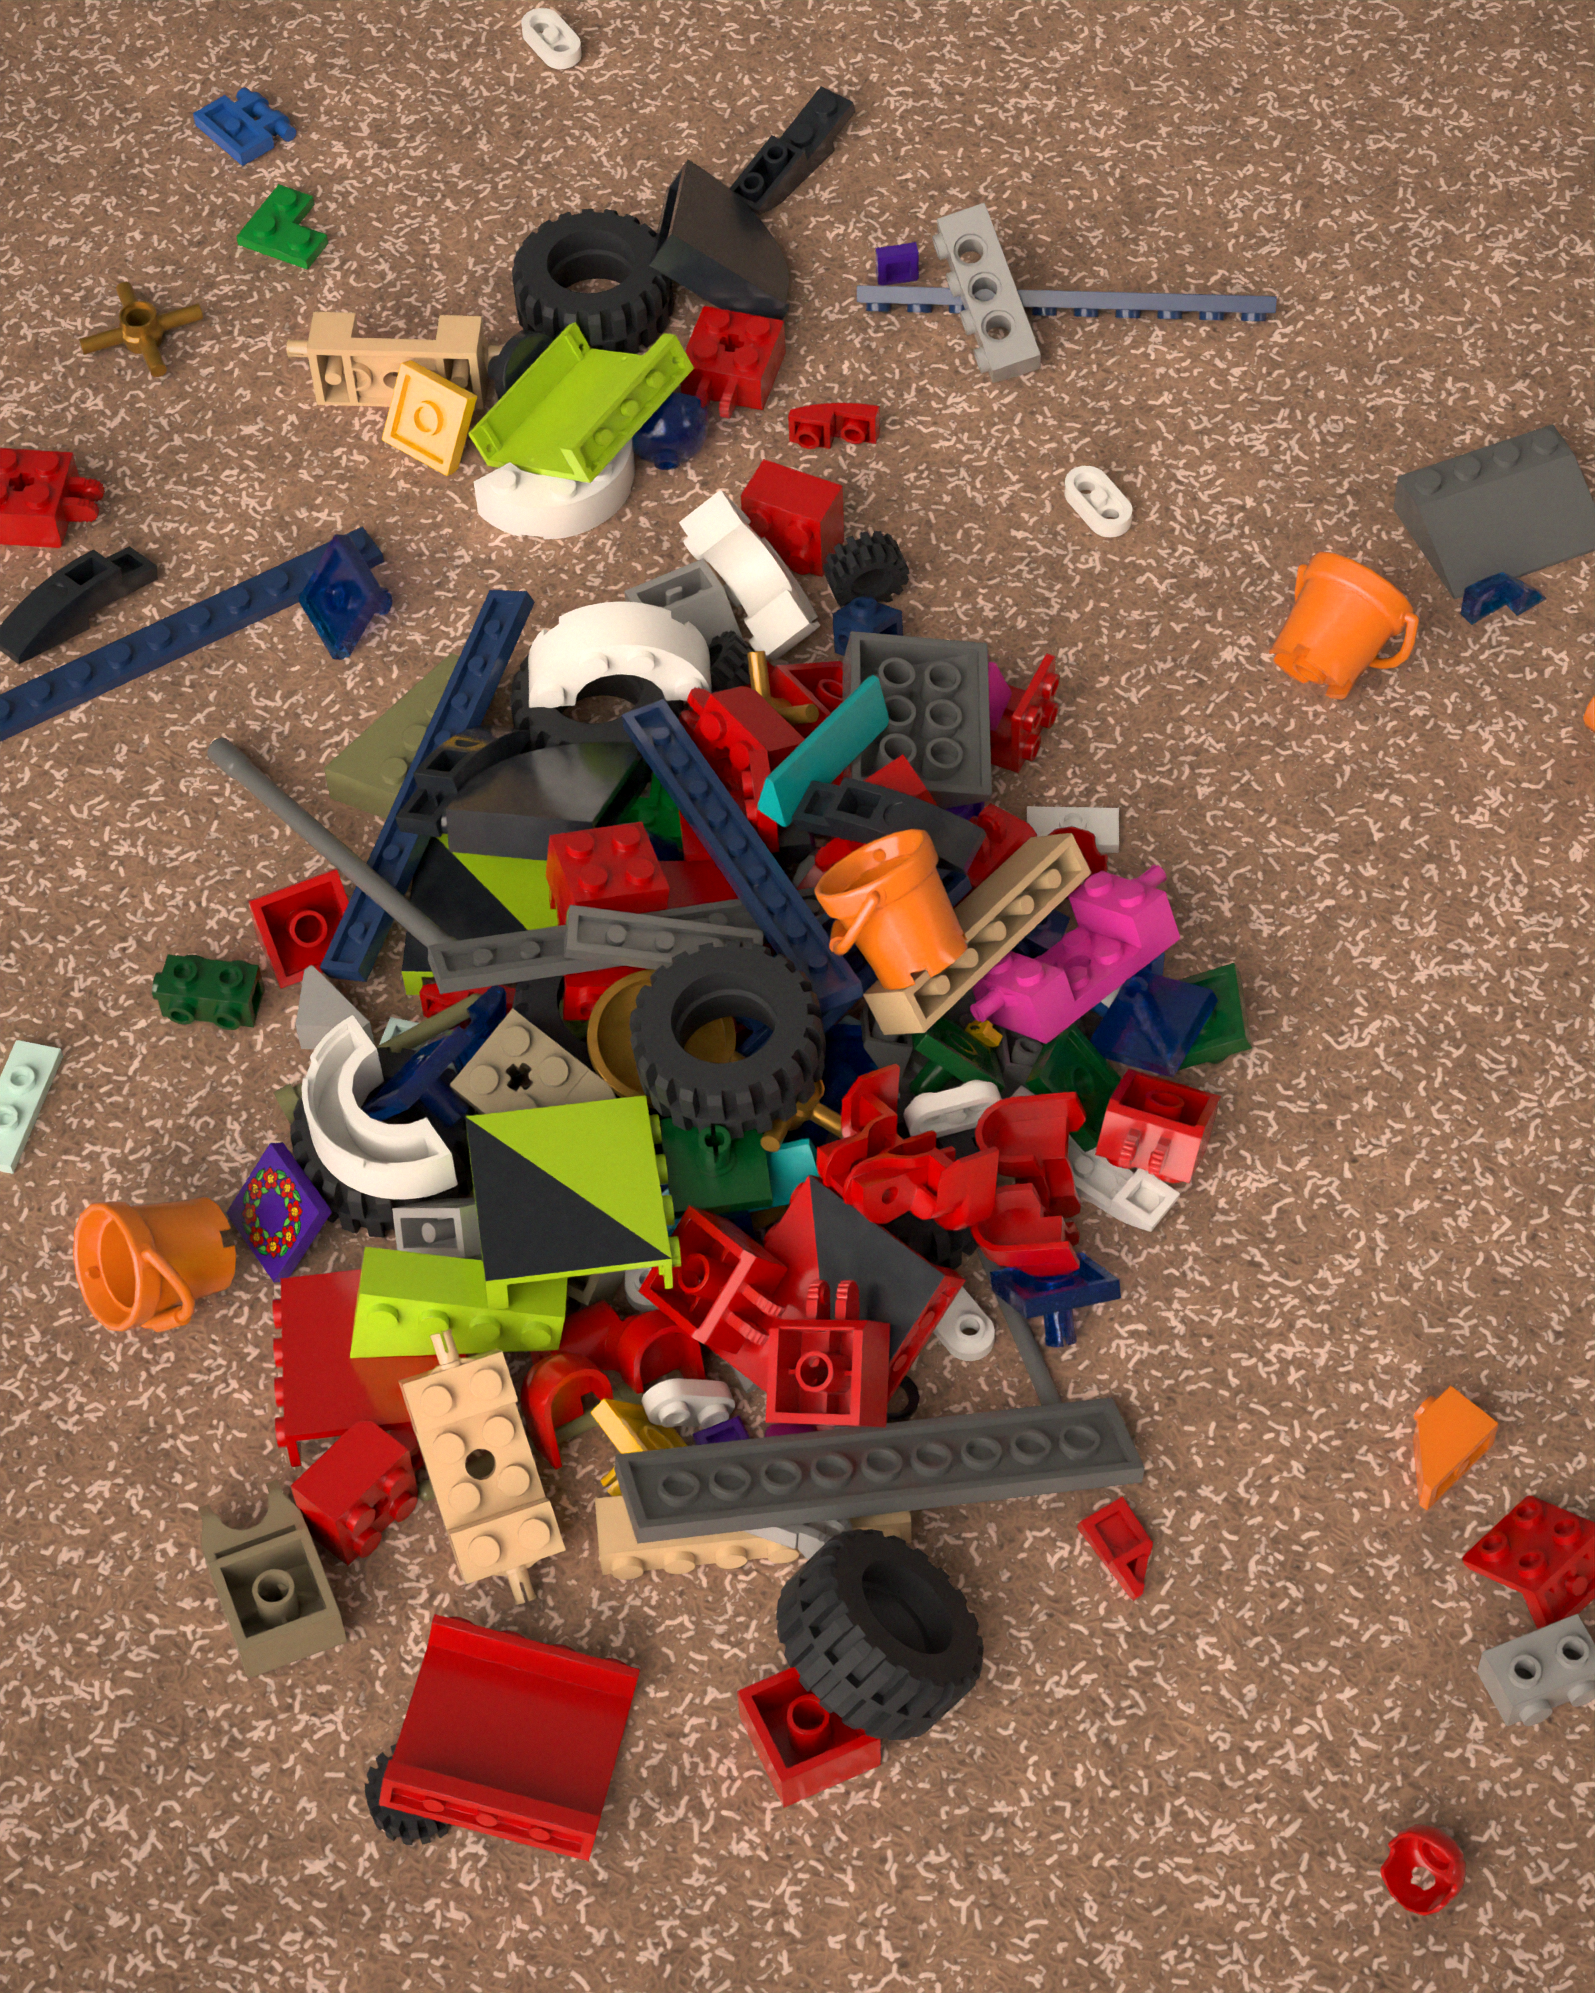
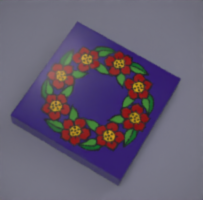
M280 1142L268 1145L226 1214L272 1281L281 1282L280 1278L291 1276L332 1211L285 1144Z

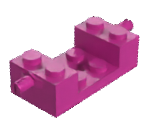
M1153 864L1138 878L1131 880L1104 871L1088 877L1083 885L1068 895L1078 927L1066 933L1061 941L1034 959L1012 951L1008 952L972 987L977 1002L970 1006V1011L975 1019L981 1020V1022H985L987 1019L993 1024L1045 1044L1059 1035L1181 939L1165 891L1156 889L1158 885L1167 880L1165 871L1159 865Z

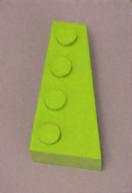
M365 1247L355 1309L350 1358L436 1355L430 1335L437 1332L440 1333L446 1352L447 1348L441 1331L447 1329L452 1330L458 1354L484 1353L496 1348L503 1352L558 1350L565 1321L568 1277L507 1285L509 1308L489 1311L482 1260Z

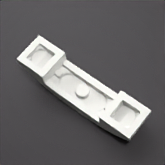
M1021 1085L1011 1097L1034 1094ZM1069 1135L1068 1158L1072 1166L1078 1195L1116 1219L1151 1232L1179 1199L1180 1193L1154 1175L1148 1174V1171L1138 1168L1133 1173L1129 1169L1116 1167L1110 1164L1107 1158L1095 1155L1096 1148L1084 1152Z

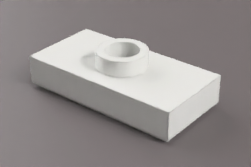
M1027 806V823L1035 830L1037 837L1047 836L1056 828L1073 826L1093 833L1096 837V847L1100 853L1119 852V808Z

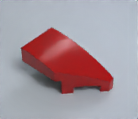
M1122 1496L1080 1521L1077 1529L1127 1595L1135 1601L1142 1596L1144 1591V1579L1153 1541H1151Z

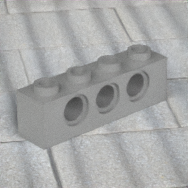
M985 202L938 218V234L932 236L933 244L939 260L946 258L951 272L946 273L947 282L953 298L960 296L965 310L960 311V317L967 336L974 334L979 348L973 351L981 374L988 372L992 383L1040 369L1041 354ZM969 251L977 252L981 255V259L975 263H966L960 257ZM981 289H989L995 293V297L989 301H980L974 297V294ZM994 327H1004L1010 332L1003 339H994L988 335L989 330Z

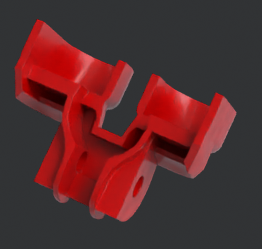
M895 1063L859 1076L842 1099L841 1129L843 1139L817 1147L816 1165L818 1174L823 1179V1184L834 1189L843 1198L846 1205L853 1206L869 1222L876 1224L888 1223L909 1210L914 1216L922 1220L934 1219L939 1226L949 1231L963 1230L986 1221L992 1215L995 1204L999 1149L994 1146L955 1161L956 1149L949 1146L941 1150L936 1148L937 1133L933 1130L903 1140L897 1134L900 1067Z
M1076 1092L1017 1096L1002 1099L988 1107L978 1119L975 1129L977 1147L980 1151L994 1146L999 1149L997 1173L1004 1177L1016 1178L1015 1184L996 1188L992 1215L986 1221L970 1227L971 1234L985 1257L999 1266L1017 1267L1028 1275L1039 1277L1069 1275L1080 1268V1261L1073 1249V1246L1079 1244L1080 1232L1074 1222H1064L1063 1219L1071 1218L1079 1214L1081 1210V1201L1076 1190L1073 1170L1068 1158L1069 1132L1078 1131L1086 1120V1112Z
M604 1300L598 1301L565 1317L558 1350L530 1351L534 1366L531 1367L523 1380L520 1398L521 1409L535 1448L557 1470L562 1467L554 1429L584 1415L581 1396L591 1391L600 1401L603 1398L614 1400L611 1384L607 1376L600 1369L615 1370L620 1373L622 1380L637 1395L644 1392L643 1385L675 1369L680 1371L684 1379L706 1380L699 1341L692 1338L661 1310L655 1309L621 1320Z

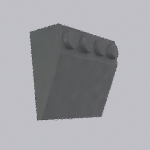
M1553 424L1403 474L1397 478L1393 509L1454 600L1595 551V503L1573 451Z
M851 631L843 660V702L869 676L874 675L880 681L889 723L843 770V778L847 777L863 781L904 754L938 807L947 809L990 801L992 785L987 643Z

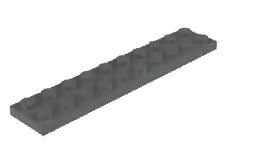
M1112 1397L886 1423V1428L850 1427L616 1454L614 1468L637 1544L1142 1483L1145 1469Z

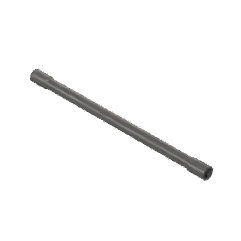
M218 738L210 744L207 755L214 764L230 778L236 779L425 947L429 948V945L459 941L442 930L254 766L249 757L227 738Z

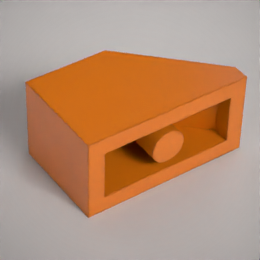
M1451 1385L1438 1398L1433 1395L1429 1396L1414 1414V1420L1417 1421L1413 1436L1418 1499L1419 1505L1425 1510H1428L1493 1446L1499 1424Z

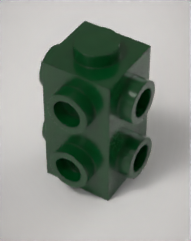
M167 954L162 972H156L152 985L153 999L158 1000L163 1017H168L171 1021L183 1025L191 1024L194 1020L212 1022L225 1030H236L239 1026L254 1028L265 991L259 965H253L242 960L229 962L205 959L198 955L179 956Z

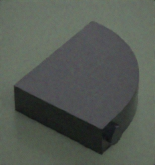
M687 159L666 189L650 266L720 309L783 320L790 306V303L786 302L789 273L780 247L758 216L733 191L710 173Z
M590 742L535 750L492 765L470 779L457 793L451 803L443 809L441 827L443 833L448 834L449 852L547 861L549 835L622 824L647 786L646 761L634 743Z

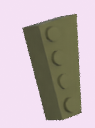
M450 653L324 767L330 799L387 819L460 656ZM495 695L493 696V698H492V700H491V702H490V705L492 704L493 700L495 699Z

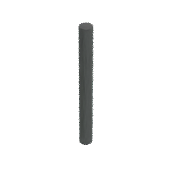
M979 1248L977 1254L1041 1405L1062 1403L1005 1267L988 1260Z

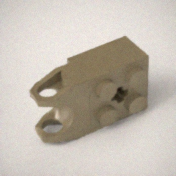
M513 1008L450 1084L456 1095L480 1114L617 1099L611 1087L602 1078ZM529 1073L528 1076L532 1085L527 1090L520 1086L517 1091H514L515 1084L513 1079L519 1074Z
M277 1480L266 1483L269 1492V1508L264 1519L252 1528L238 1530L226 1526L218 1515L212 1512L210 1504L198 1508L203 1522L201 1548L247 1679L347 1642L338 1606L302 1513L282 1493Z

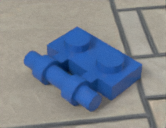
M246 87L241 88L237 92L236 99L238 101L235 103L226 95H223L193 113L195 125L242 166L274 148L273 136L279 135L286 142L293 140L296 136V129L290 125V120L285 114L279 110L271 109L265 97L258 92L250 91Z

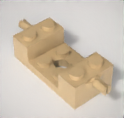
M313 312L308 340L288 339L287 356L288 358L308 357L317 405L390 407L397 377L393 376L391 372L399 373L401 363L412 360L477 395L474 409H484L489 378L488 364L492 357L500 354L503 346L489 344L484 336L482 316L440 315L436 340L360 338L356 313Z
M447 1329L441 1331L447 1348L446 1352L440 1333L437 1332L430 1335L440 1365L432 1370L399 1380L398 1382L462 1580L469 1584L492 1575H507L515 1599V1605L523 1604L525 1600L520 1582L528 1601L537 1598L527 1568H530L539 1559L563 1552L566 1549L551 1502L546 1498L516 1405L518 1398L503 1351L496 1348L469 1358H460L452 1336V1330ZM476 1449H486L494 1457L492 1472L483 1478L470 1476L465 1468L467 1456Z

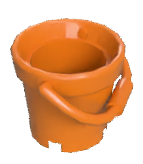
M1320 551L1311 557L1308 565L1301 564L1298 567L1295 584V604L1277 639L1270 648L1269 654H1276L1273 659L1275 664L1293 679L1303 684L1308 681L1316 684L1325 683L1329 685L1325 695L1333 699L1342 700L1348 696L1368 666L1381 670L1395 668L1410 657L1416 641L1419 617L1413 613V607L1405 595L1378 573L1353 559L1336 553ZM1406 628L1403 645L1397 654L1388 658L1376 657L1390 637L1402 633Z
M908 829L894 832L866 844L833 865L820 878L814 889L817 900L829 917L838 919L832 926L829 943L831 952L842 956L855 943L874 970L884 989L897 990L913 986L915 982L911 974L927 970L931 978L953 964L968 947L965 943V940L968 939L958 922L936 869L939 858L926 830Z
M208 1197L132 1206L127 1202L118 1201L90 1204L81 1212L74 1230L73 1258L76 1278L83 1299L95 1319L108 1330L122 1332L138 1326L153 1329L156 1332H164L187 1325L195 1312V1300L226 1290L230 1287L234 1277L236 1265L235 1245L223 1248L220 1234L221 1231L231 1229L226 1216L219 1205Z

